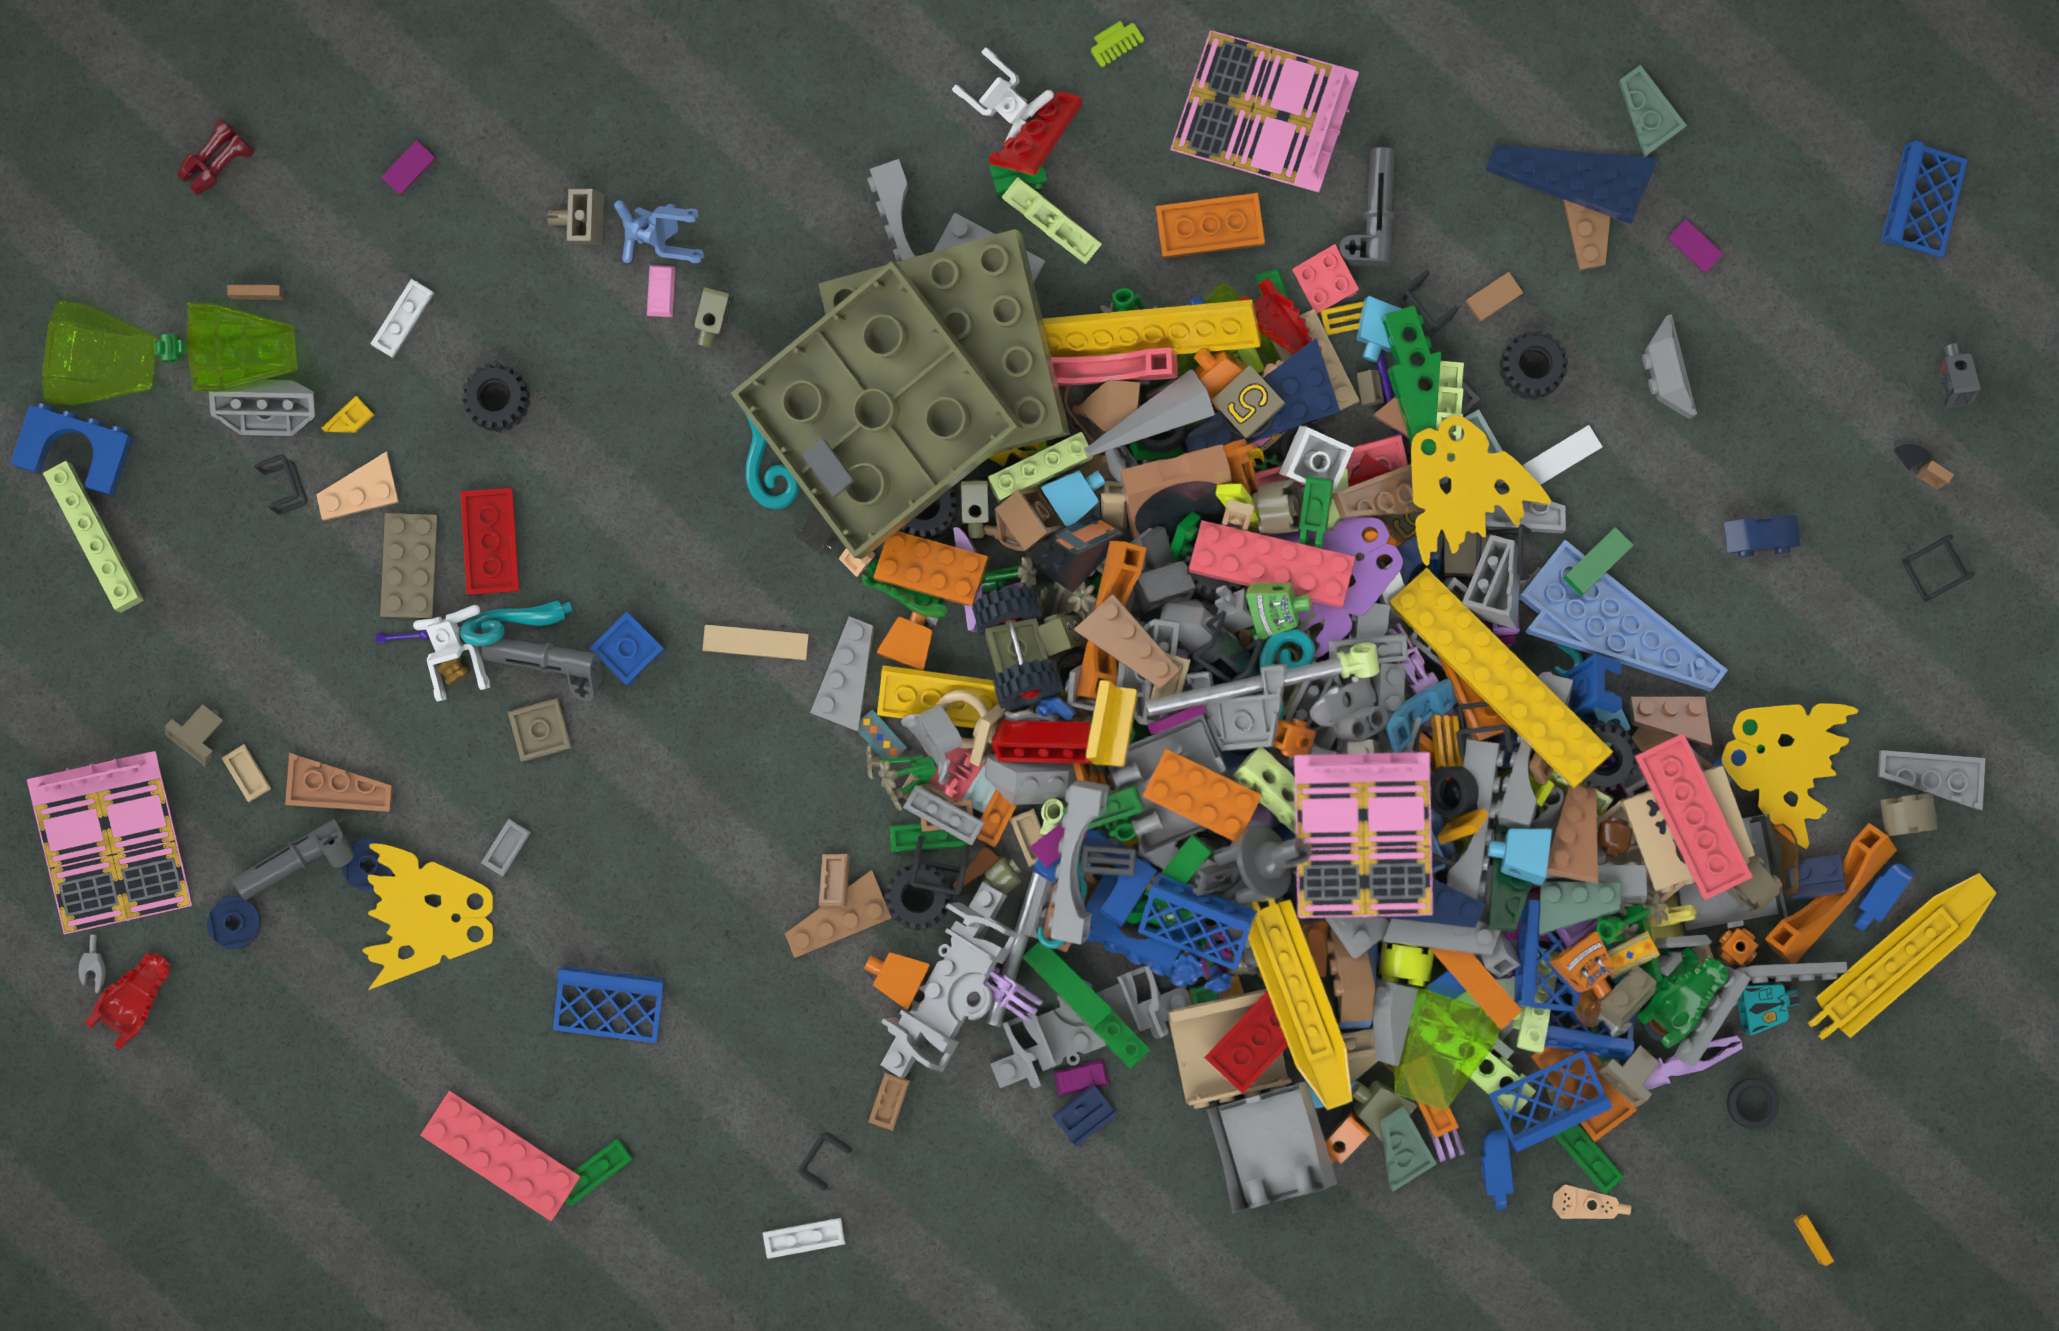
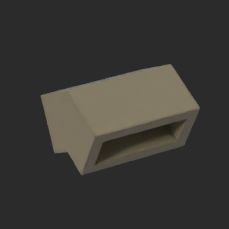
M1368 370L1357 373L1356 380L1360 406L1366 407L1383 403L1379 371Z

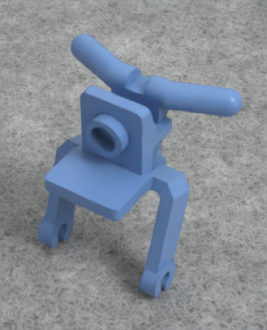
M618 200L615 202V209L623 221V227H625L623 262L630 263L632 261L635 240H638L640 244L646 242L655 246V252L660 257L689 260L692 263H700L701 259L704 258V253L700 249L694 250L665 245V241L678 232L677 220L695 222V218L699 217L698 210L675 208L673 204H668L665 207H657L652 213L638 207L634 210V219L623 201Z

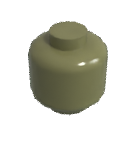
M1000 856V860L984 872L983 882L1006 895L1021 883L1020 872L1022 868L1014 858L1009 860L1006 857Z

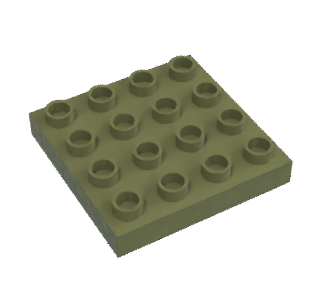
M1014 229L895 262L906 272L1024 429L994 454L1070 434L1021 232ZM886 265L819 283L825 314L829 313Z
M892 261L731 392L732 396L851 555L857 559L865 558L1024 429L899 264ZM821 439L827 441L856 480L837 497H833L802 456Z

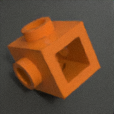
M1292 718L1291 722L1279 719L1273 746L1281 749V754L1292 758L1297 754L1308 755L1313 745L1316 731L1307 728L1308 723L1300 719Z
M1737 928L1732 931L1728 929L1719 939L1721 944L1717 950L1722 953L1720 957L1730 966L1734 964L1741 966L1743 963L1748 965L1757 955L1754 950L1758 945L1754 942L1755 936L1745 928L1742 930ZM1738 942H1741L1744 945V950L1742 952H1739L1736 949V944Z

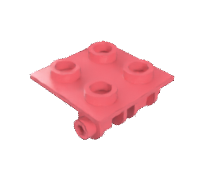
M1336 244L1292 269L1316 314L1320 313V310L1327 309L1346 297L1349 298L1355 295L1356 291L1359 290Z
M958 747L945 754V757L950 760L948 772L951 775L949 780L943 785L938 782V770L935 767L936 776L929 777V783L955 800L962 801L986 760L980 766H976L970 763L973 749Z

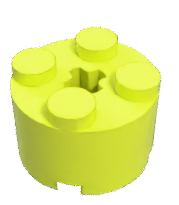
M1382 943L1378 974L1382 975L1381 980L1399 982L1400 977L1408 979V984L1425 986V981L1430 982L1434 953L1428 950V955L1423 954L1424 949L1392 944V949H1388V943Z

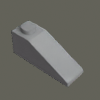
M1378 979L1374 992L1372 1015L1376 1060L1399 1067L1418 989Z

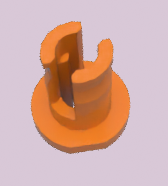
M1246 438L1223 445L1230 467L1232 484H1242L1248 493L1257 490L1259 485L1257 486L1255 480L1256 473L1249 455V451L1256 449L1254 442L1247 444Z

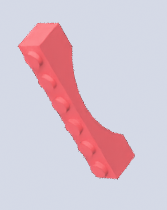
M1172 348L1145 349L1137 352L1107 356L1052 357L1058 386L1101 384L1108 380L1130 382L1178 378L1177 352Z

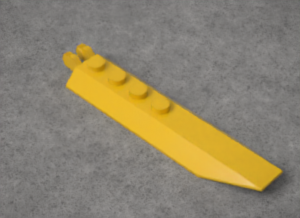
M1978 873L1933 896L1816 997L1823 1010L1808 1021L1810 1027L1818 1025L1828 1015L1833 1023L1825 1027L1818 1035L1822 1040L1837 1028L1849 1038L1854 1036L1969 937L1996 895L1994 889Z
M1275 899L1268 900L1270 905L1261 909L1258 900L1251 902L1257 914L1248 940L1296 1067L1327 1110L1351 1102L1352 1093L1347 1049L1291 900L1276 903Z

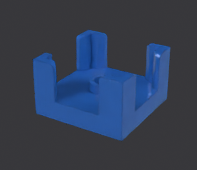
M628 612L590 647L594 653L599 654L600 659L628 687L638 679L637 676L654 659L657 660L666 652Z
M1594 654L1564 673V678L1573 680V691L1568 708L1585 725L1590 722L1592 725L1596 724V720L1586 715L1596 708L1611 713H1616L1622 709V698L1605 691V670L1620 674L1621 662Z

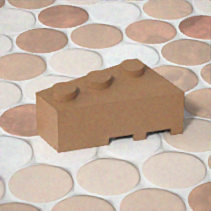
M1330 928V938L1325 940L1327 955L1331 954L1330 972L1331 975H1334L1335 996H1337L1340 1022L1372 1020L1375 985L1368 952L1365 951L1361 956L1353 959L1334 930Z

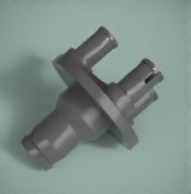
M1257 825L1246 829L1241 834L1239 840L1234 841L1231 846L1215 850L1214 859L1220 866L1237 861L1240 874L1247 887L1236 891V899L1240 905H1247L1257 900L1262 902L1282 896L1289 888L1292 867L1307 862L1310 859L1311 851L1308 843L1297 846L1298 843L1302 842V838H1294L1293 840L1283 842L1270 828Z

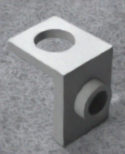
M1079 665L1070 671V677L1066 682L1067 704L1072 707L1094 711L1096 700L1076 695L1082 668Z

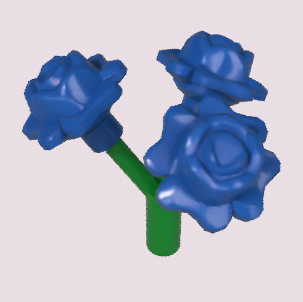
M1199 926L1198 933H1201L1203 931ZM1207 938L1198 939L1199 947L1207 949ZM1191 953L1187 957L1185 954H1181L1179 959L1173 962L1175 967L1174 973L1169 977L1172 984L1184 989L1188 984L1194 985L1198 977L1204 974L1202 969L1203 963L1197 960L1198 955ZM1206 959L1210 967L1208 971L1211 977L1206 985L1203 986L1204 989H1212L1215 994L1224 992L1227 988L1229 989L1231 987L1230 980L1234 977V974L1220 972L1218 965L1215 966L1213 961Z

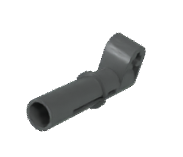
M1378 147L1369 150L1367 211L1364 212V217L1367 220L1366 235H1348L1341 241L1340 253L1346 265L1367 267L1391 265L1392 220L1396 217V213L1393 212L1395 150L1391 148ZM1379 179H1384L1382 231L1377 230ZM1361 244H1366V258H1360ZM1350 246H1355V255L1350 254Z
M503 637L493 644L482 646L481 649L484 661L541 670L546 675L551 672L567 675L570 692L580 701H591L603 681L600 656L597 653L557 647L552 642H548L545 645Z
M333 818L296 841H288V846L232 878L236 889L244 901L301 867L303 870L306 869L308 863L323 854L333 867L338 868L348 864L354 857V851L336 819Z

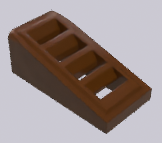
M986 846L983 847L968 865L962 888L991 868L1000 858ZM959 878L952 885L955 890H957Z

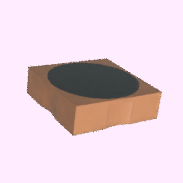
M1222 444L1186 453L1176 458L1154 461L1120 470L1133 540L1147 529H1154L1160 526L1165 528L1171 547L1178 525L1192 511L1201 517L1198 524L1199 529L1201 521L1222 524L1226 507L1217 497L1216 489L1217 485L1232 484L1230 467Z

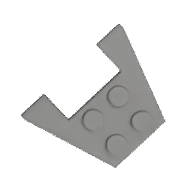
M1287 664L1261 667L1265 694L1244 695L1203 704L1208 718L1206 721L1221 751L1274 745ZM1211 671L1186 674V679L1194 690L1214 686Z

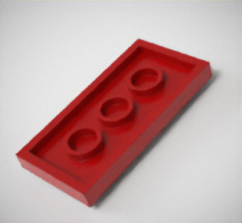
M513 488L460 492L467 595L520 592Z
M1268 990L1204 1057L1242 1094L1288 1047Z

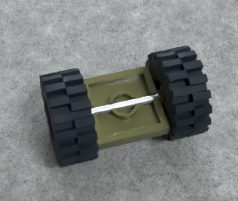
M1013 585L1011 588L1003 587L999 591L993 590L991 594H984L982 599H977L972 605V610L979 633L981 635L984 634L987 639L996 671L993 684L1000 708L1005 710L1012 709V711H1017L1019 708L1025 710L1031 706L1033 708L1037 707L1039 701L1044 698L1060 695L1063 686L1057 665L1052 660L1048 661L1044 644L1037 629V621L1041 619L1042 613L1035 589L1031 586L1027 587V585L1020 587Z

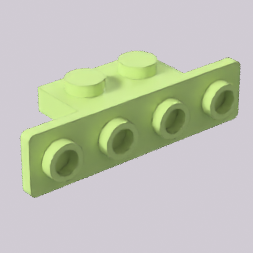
M1552 951L1547 956L1552 960L1560 953ZM1544 960L1537 964V972L1542 978L1552 971ZM1555 974L1546 981L1553 992L1557 979ZM1542 986L1536 990L1535 1002L1544 1003L1550 997ZM1520 1008L1522 1012L1514 1018L1513 1028L1519 1030L1517 1047L1542 1053L1551 1010Z

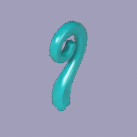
M745 414L752 430V442L745 467L747 487L752 497L762 506L770 509H783L789 506L797 497L799 484L785 465H774L764 475L766 486L774 488L775 478L777 476H784L788 483L787 489L783 494L777 496L770 495L763 489L759 479V467L768 442L747 414Z
M557 600L532 608H504L481 612L470 617L462 624L460 637L465 643L470 645H490L500 640L505 634L504 625L501 621L534 626L550 625L564 620V614L572 612V607L569 602L560 604ZM481 627L485 634H477L474 631Z
M1292 628L1272 635L1265 643L1261 652L1260 675H1262L1261 667L1273 665L1277 650L1286 642L1299 644L1303 649V657L1299 662H1293L1290 659V651L1284 649L1279 655L1280 664H1287V669L1312 664L1315 657V646L1310 636L1298 628ZM1282 699V702H1281V708H1280L1279 719H1283V713H1284V703H1283V699Z

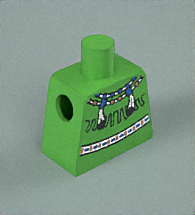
M1252 583L1246 592L1258 639L1298 626L1301 618L1300 612L1312 610L1310 595L1296 596L1291 583Z

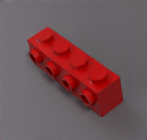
M1000 720L991 742L998 761L1094 764L1086 758L1092 722Z

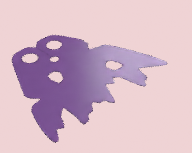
M1346 518L1338 522L1332 532L1328 529L1325 532L1323 549L1354 557L1357 553H1363L1365 557L1362 561L1355 559L1351 575H1354L1356 583L1347 589L1343 609L1312 602V610L1300 612L1301 623L1311 612L1317 615L1314 619H1311L1302 631L1325 619L1323 630L1316 638V642L1320 643L1315 653L1316 658L1329 651L1328 641L1342 640L1350 632L1352 621L1349 614L1357 616L1366 614L1401 570L1403 559L1395 546L1386 544L1389 538L1388 530L1384 523L1377 518ZM1373 527L1378 531V538L1374 542L1369 543L1362 539V532L1365 528ZM1309 530L1308 546L1315 547L1317 531ZM1301 531L1270 537L1299 543ZM1388 554L1392 557L1393 564L1389 569L1382 570L1377 567L1376 560L1380 555Z

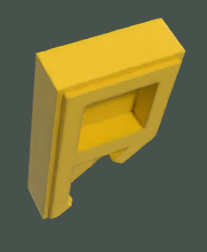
M355 396L321 429L324 432L356 433L375 415Z

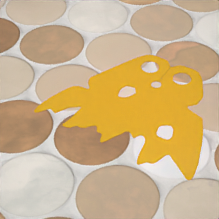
M1453 415L1443 420L1438 431L1431 428L1425 429L1417 433L1412 440L1413 502L1416 506L1425 509V512L1417 517L1415 528L1420 555L1426 566L1429 565L1430 552H1437V538L1441 529L1449 542L1452 554L1458 551L1459 544L1464 542L1467 531L1471 533L1478 532L1483 538L1486 537L1485 513H1494L1495 505L1501 506L1514 525L1519 527L1520 519L1524 517L1523 500L1551 504L1549 496L1541 485L1519 462L1505 451L1488 453L1489 441L1485 433L1460 415ZM1459 425L1462 427L1464 436L1460 441L1450 439L1448 431L1451 426ZM1425 439H1432L1436 443L1437 448L1433 455H1425L1422 452L1421 444ZM1448 452L1455 455L1453 462L1447 460ZM1445 476L1451 479L1452 488L1448 494L1443 492L1439 484V480ZM1497 479H1502L1509 486L1508 493L1500 495L1496 491L1494 485Z
M1799 704L1744 710L1736 717L1732 730L1736 739L1727 743L1722 755V764L1740 788L1748 791L1758 788V807L1764 814H1769L1770 821L1792 841L1807 849L1809 840L1804 821L1805 818L1819 819L1827 811L1825 806L1808 795L1807 789L1814 788V778L1836 776V772L1831 769L1832 762L1829 757L1838 753L1840 748L1846 746L1849 742L1848 738L1826 732V730L1833 725L1846 723V716L1856 714L1858 709L1841 704H1817L1812 708L1809 716H1807L1805 709ZM1747 719H1753L1757 723L1758 729L1754 735L1749 736L1743 732V723ZM1781 734H1788L1794 739V742L1791 746L1781 747L1778 739ZM1763 745L1765 747L1764 753L1759 754L1756 747ZM1735 750H1742L1746 754V761L1742 766H1735L1731 761V755ZM1789 791L1798 796L1795 807L1789 806L1784 801V795Z
M375 843L369 845L372 850L380 855L377 861L389 867L395 874V877L368 875V881L374 885V892L382 898V901L377 903V908L369 911L368 914L390 924L391 927L387 934L393 937L389 943L366 947L362 950L368 955L369 961L384 965L383 970L369 990L439 964L442 955L452 959L492 943L493 927L485 917L492 912L493 897L487 887L435 862L427 863L422 869H419L416 856L405 850L384 844ZM477 893L482 896L484 902L480 909L473 910L468 907L467 898L469 895ZM430 894L440 895L442 904L437 908L432 907L425 902L424 896ZM454 913L460 915L459 922L452 921L451 916ZM479 926L482 928L484 933L482 940L472 942L468 939L467 931L470 927ZM410 945L415 951L414 955L407 959H400L398 957L399 948Z

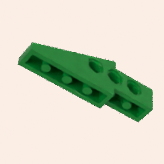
M1415 305L1387 313L1381 318L1396 364L1390 367L1387 372L1411 445L1417 433L1428 428L1436 430L1441 352L1430 354L1432 345L1427 335L1424 336L1421 327L1424 325L1423 317L1420 311H1416ZM1403 330H1410L1413 333L1414 339L1412 342H1408L1403 338ZM1412 354H1416L1421 358V366H1414L1411 363L1410 357ZM1419 379H1425L1429 382V391L1420 389L1418 385ZM1425 439L1421 444L1422 452L1429 456L1434 454L1435 442L1432 439Z
M1039 941L1022 957L1131 1071L1150 1054V1049L1052 949L1043 946Z

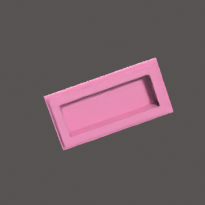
M650 265L647 316L673 317L676 266Z

